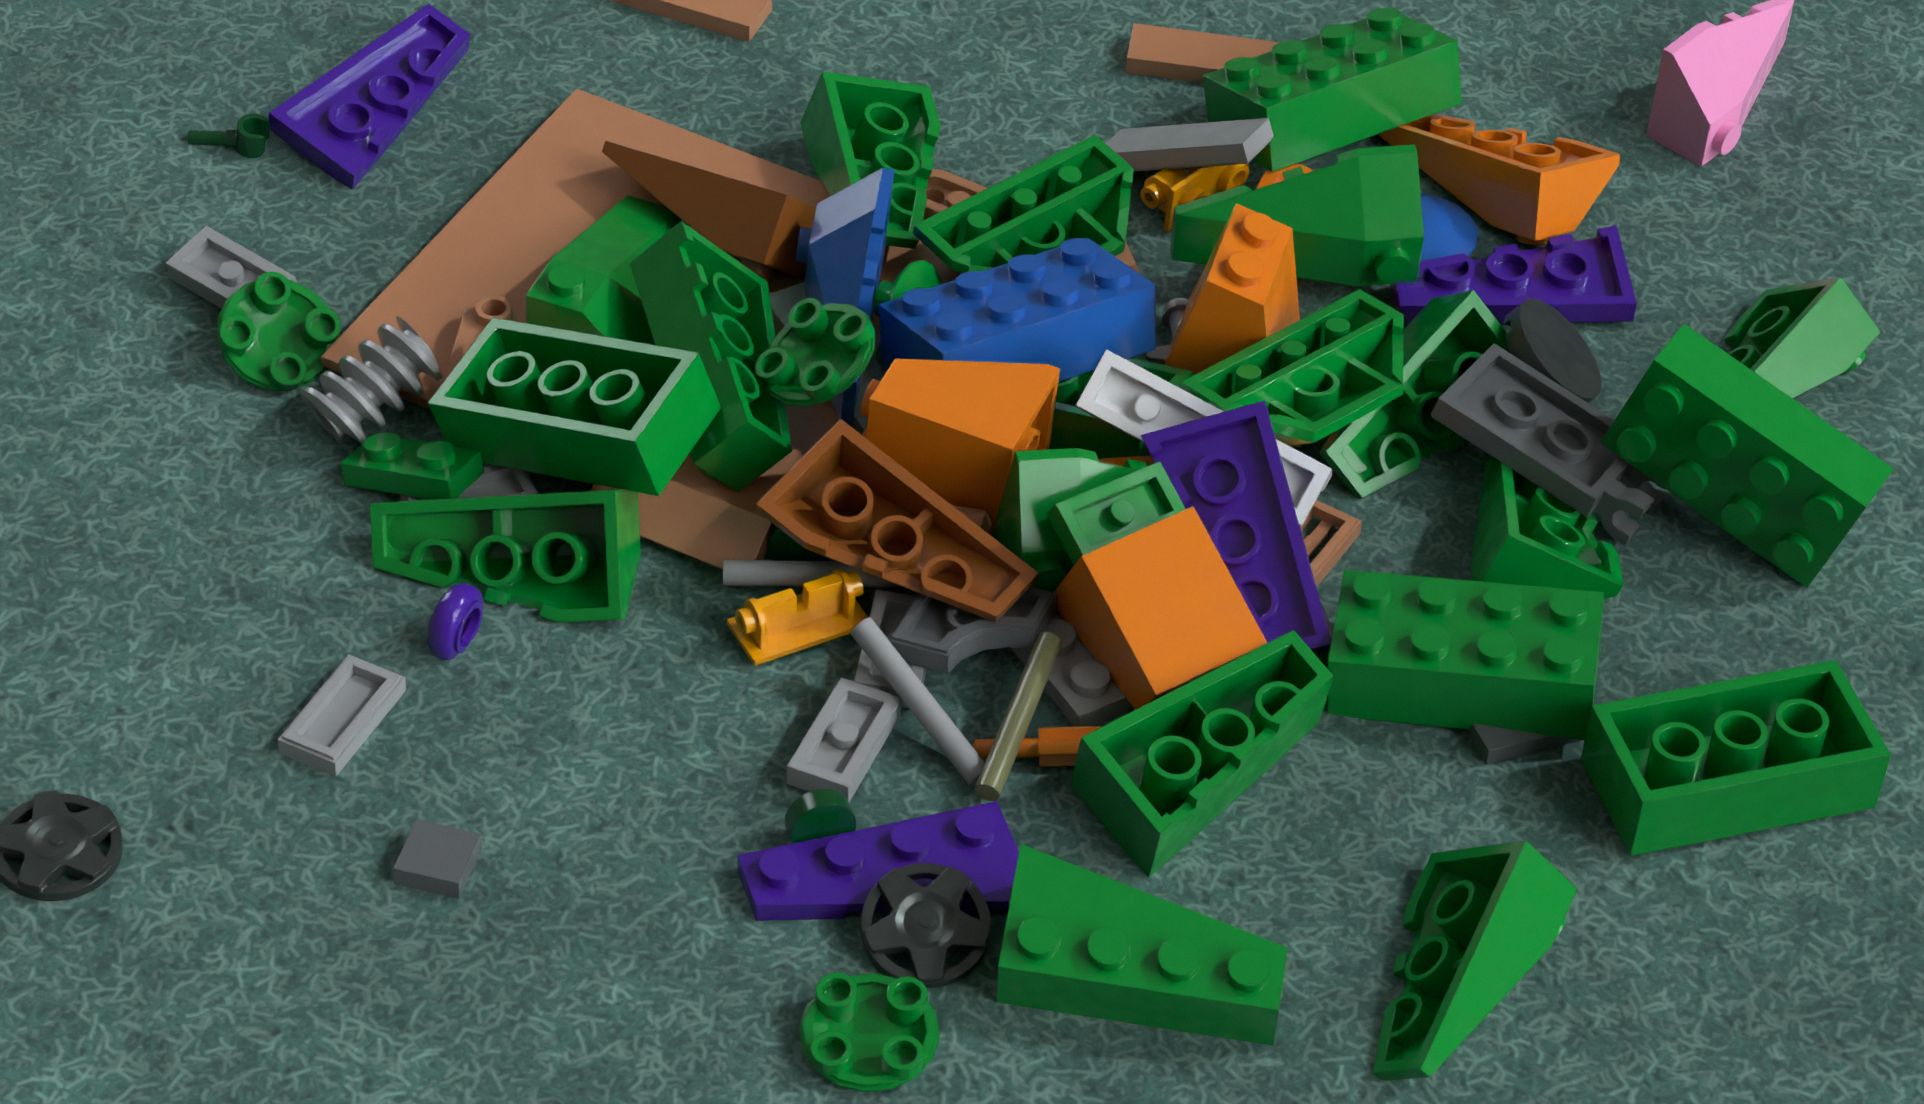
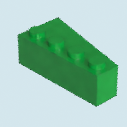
M681 221L629 264L655 345L698 352L721 405L720 411L690 452L693 463L706 477L710 479L716 478L734 491L740 492L792 452L786 406L769 394L765 384L755 371V363L758 357L769 349L773 339L776 337L768 282Z
M1292 630L1081 737L1070 784L1128 856L1150 878L1320 722L1333 675L1299 635Z
M1020 844L998 964L997 1003L1273 1046L1288 947Z

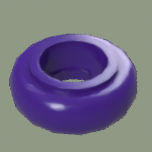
M461 582L450 587L440 598L431 616L428 628V645L434 656L444 660L454 659L458 653L464 652L477 634L483 617V598L478 588L469 583Z

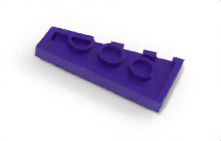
M427 4L270 111L268 116L270 131L335 180L353 190L468 51L470 33L436 8Z
M1617 225L1597 229L1596 238L1575 241L1571 234L1550 237L1546 247L1520 251L1516 244L1493 248V253L1488 258L1472 260L1462 253L1420 261L1417 282L1390 284L1395 310L1404 314V324H1409L1432 298L1471 290L1476 292L1499 323H1504L1505 316L1528 298L1545 302L1560 312L1569 322H1630L1634 320L1637 306Z
M1265 400L1141 435L1155 463L1161 462L1184 507L1188 509L1194 506L1267 643L1294 630L1314 654L1330 650L1331 637Z
M995 801L740 854L737 857V871L756 921L845 919L847 913H862L868 894L885 874L895 868L898 869L916 863L952 866L960 870L980 890L989 910H1008L1019 851L1000 806ZM917 879L913 881L922 887H926L934 880ZM964 897L960 910L972 917H977L973 906ZM882 898L874 912L882 913V918L890 915V911Z

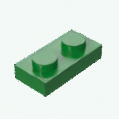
M394 433L373 434L340 463L345 486L431 500L457 498L484 473L480 451L454 447L453 444L446 441L429 443L404 439Z
M1157 462L1055 504L1046 515L1073 565H1075L1081 556L1177 514L1186 508L1161 462Z

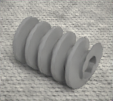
M396 316L400 331L389 324H383L378 328L377 335L381 346L365 339L359 343L358 351L362 362L348 355L340 359L339 367L343 378L330 371H325L321 374L319 379L324 394L311 387H306L301 391L300 395L310 412L321 426L340 444L343 443L341 438L345 435L363 444L366 437L360 422L364 419L379 428L384 427L386 423L380 410V406L383 403L401 413L405 407L399 390L403 387L418 397L424 394L417 376L421 372L437 381L443 378L430 348L416 331L399 316Z

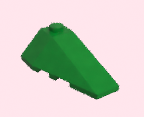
M822 71L800 121L810 163L831 196L882 168L895 170L885 245L916 249L919 239L913 234L914 225L923 221L927 202L926 189L928 179L933 170L934 159L932 157L941 127L930 86Z
M1415 144L1356 148L1337 154L1339 163L1304 174L1302 166L1282 172L1285 180L1259 189L1252 190L1241 185L1174 207L1170 244L1171 258L1175 261L1206 265L1237 203L1257 213L1265 214L1273 220L1293 229L1296 278L1352 286L1417 282L1424 230L1418 155Z
M627 195L551 258L526 294V323L655 345L629 263L674 228L682 219L664 205Z
M1474 290L1435 297L1428 302L1403 330V395L1333 432L1319 453L1349 491L1357 498H1363L1417 470L1420 459L1441 448L1448 453L1465 445L1462 436L1430 415L1439 397L1494 343L1510 353L1506 343L1505 334L1507 332Z
M602 490L370 503L372 563L374 568L441 588L461 582L469 583L478 588L481 593H485L483 599L485 601L505 606L508 601L539 609L541 610L539 617L556 622L623 620L626 618L641 557L638 492Z

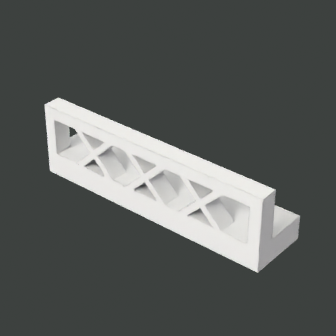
M1107 349L1076 404L1077 408L1141 442H1143L1141 438L1143 434L1224 412ZM1276 439L1299 525L1302 527L1320 492H1323L1332 476V468Z

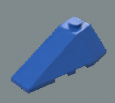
M882 168L819 202L816 207L812 228L801 226L796 262L807 264L804 284L807 298H815L822 305L830 303L851 304L865 312L872 323L874 313L873 301L879 286L884 260L895 170ZM862 374L849 388L833 397L838 421L842 419L851 427Z

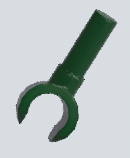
M247 114L238 120L237 130H189L188 143L192 145L236 147V151L241 156L258 158L265 152V142L269 138L270 122L263 115Z

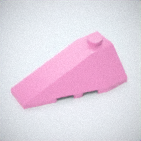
M1769 0L1754 5L1745 17H1741L1734 12L1726 14L1721 24L1717 26L1708 21L1696 24L1664 48L1646 136L1701 167L1719 153L1722 155L1728 154L1737 144L1741 135L1742 125L1785 43L1794 0Z

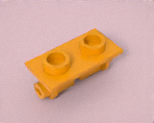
M1248 164L1161 170L1145 180L1144 188L1140 192L1141 199L1147 207L1151 209L1157 207L1166 213L1163 230L1169 232L1172 230L1174 207L1244 185L1249 175Z
M840 568L834 570L831 575L804 583L803 594L796 596L792 588L759 599L750 598L745 600L744 608L736 610L735 617L727 619V625L753 665L757 666L850 634L858 623L868 618L855 597L863 595V584L856 571L846 573Z

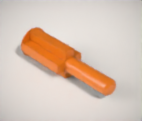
M1103 726L1038 728L1039 738H1024L1016 758L1039 757V767L1075 766L1081 737ZM976 739L973 742V748L982 759H987L995 739Z

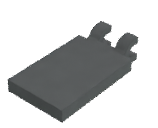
M1495 343L1439 397L1430 415L1582 515L1588 517L1594 509L1599 511L1602 524L1607 533L1623 545L1629 542L1640 526L1636 521L1630 519L1624 511L1629 512L1638 519L1644 513L1652 516L1666 497L1662 492L1656 490L1650 481L1666 490L1664 487L1600 443L1614 422V419Z

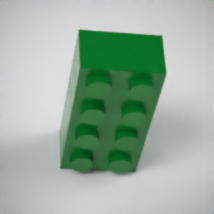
M1394 8L1375 9L1367 14V18L1348 25L1335 24L1326 26L1320 30L1319 35L1302 41L1280 42L1273 46L1272 51L1253 58L1240 57L1231 59L1225 63L1224 68L1203 75L1208 122L1269 118L1274 137L1251 161L1271 172L1462 104L1458 40L1434 30L1433 26L1417 22Z
M498 318L491 319L428 402L446 442H450L454 447L480 451L483 463L654 496H660L721 409L698 352Z
M1686 324L1680 327L1653 360L1600 442L1806 588L1809 587L1894 470V468Z
M1344 570L1328 658V670L1333 675L1328 693V714L1365 720L1471 729L1473 723L1547 735L1549 737L1585 740L1591 707L1595 703L1601 650L1604 592Z
M1831 660L1592 705L1580 760L1629 855L1634 856L1876 808L1891 753L1837 660Z

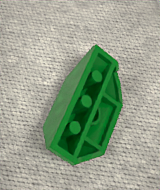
M1093 135L915 224L913 234L949 268L960 274L970 271L982 272L1007 264L1013 257L1042 253L1060 247L1064 241L1074 238H1089L1113 256H1117L1123 253L1125 248L1134 168L1099 137Z
M1358 289L1182 381L1181 389L1224 412L1265 400L1277 440L1286 445L1315 443L1403 395L1404 314Z

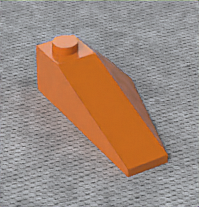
M1432 114L1378 134L1392 146L1415 144L1418 155V167L1488 224L1515 234L1517 242L1528 245L1547 244L1550 237L1575 231L1618 168L1620 162V154L1577 140L1558 137L1554 139L1553 146L1541 143L1526 142L1527 131L1508 128L1505 131L1492 129L1475 131L1476 123L1474 121L1439 114Z

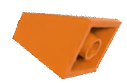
M1236 203L1188 300L1163 365L1191 370L1193 375L1300 320L1293 229L1275 221L1265 214L1257 213Z
M894 359L882 380L873 379L866 389L861 404V415L868 417L867 427L862 436L951 505L987 510L992 521L988 534L992 535L1015 451L1049 450L1060 368L1049 364Z
M1194 506L1081 556L1053 592L1057 594L1056 610L1066 622L1074 627L1076 635L1096 661L1108 668L1111 680L1135 710L1267 644L1263 633Z

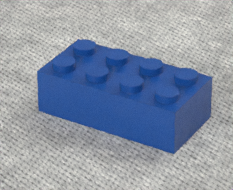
M1089 238L1069 239L1064 241L1060 247L1035 255H1019L1010 259L1007 264L982 272H965L957 276L956 280L935 287L911 289L900 298L879 304L882 370L887 372L894 359L1049 364L1060 368V382L1095 370L1106 349L1124 359L1156 350L1155 284Z

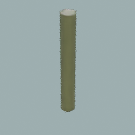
M1041 632L1038 634L974 788L975 793L984 800H998L1005 786L1062 646L1061 639L1053 633Z

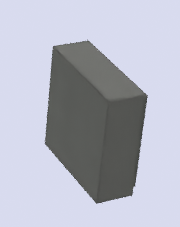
M416 819L393 868L394 884L460 899L482 849L481 834Z

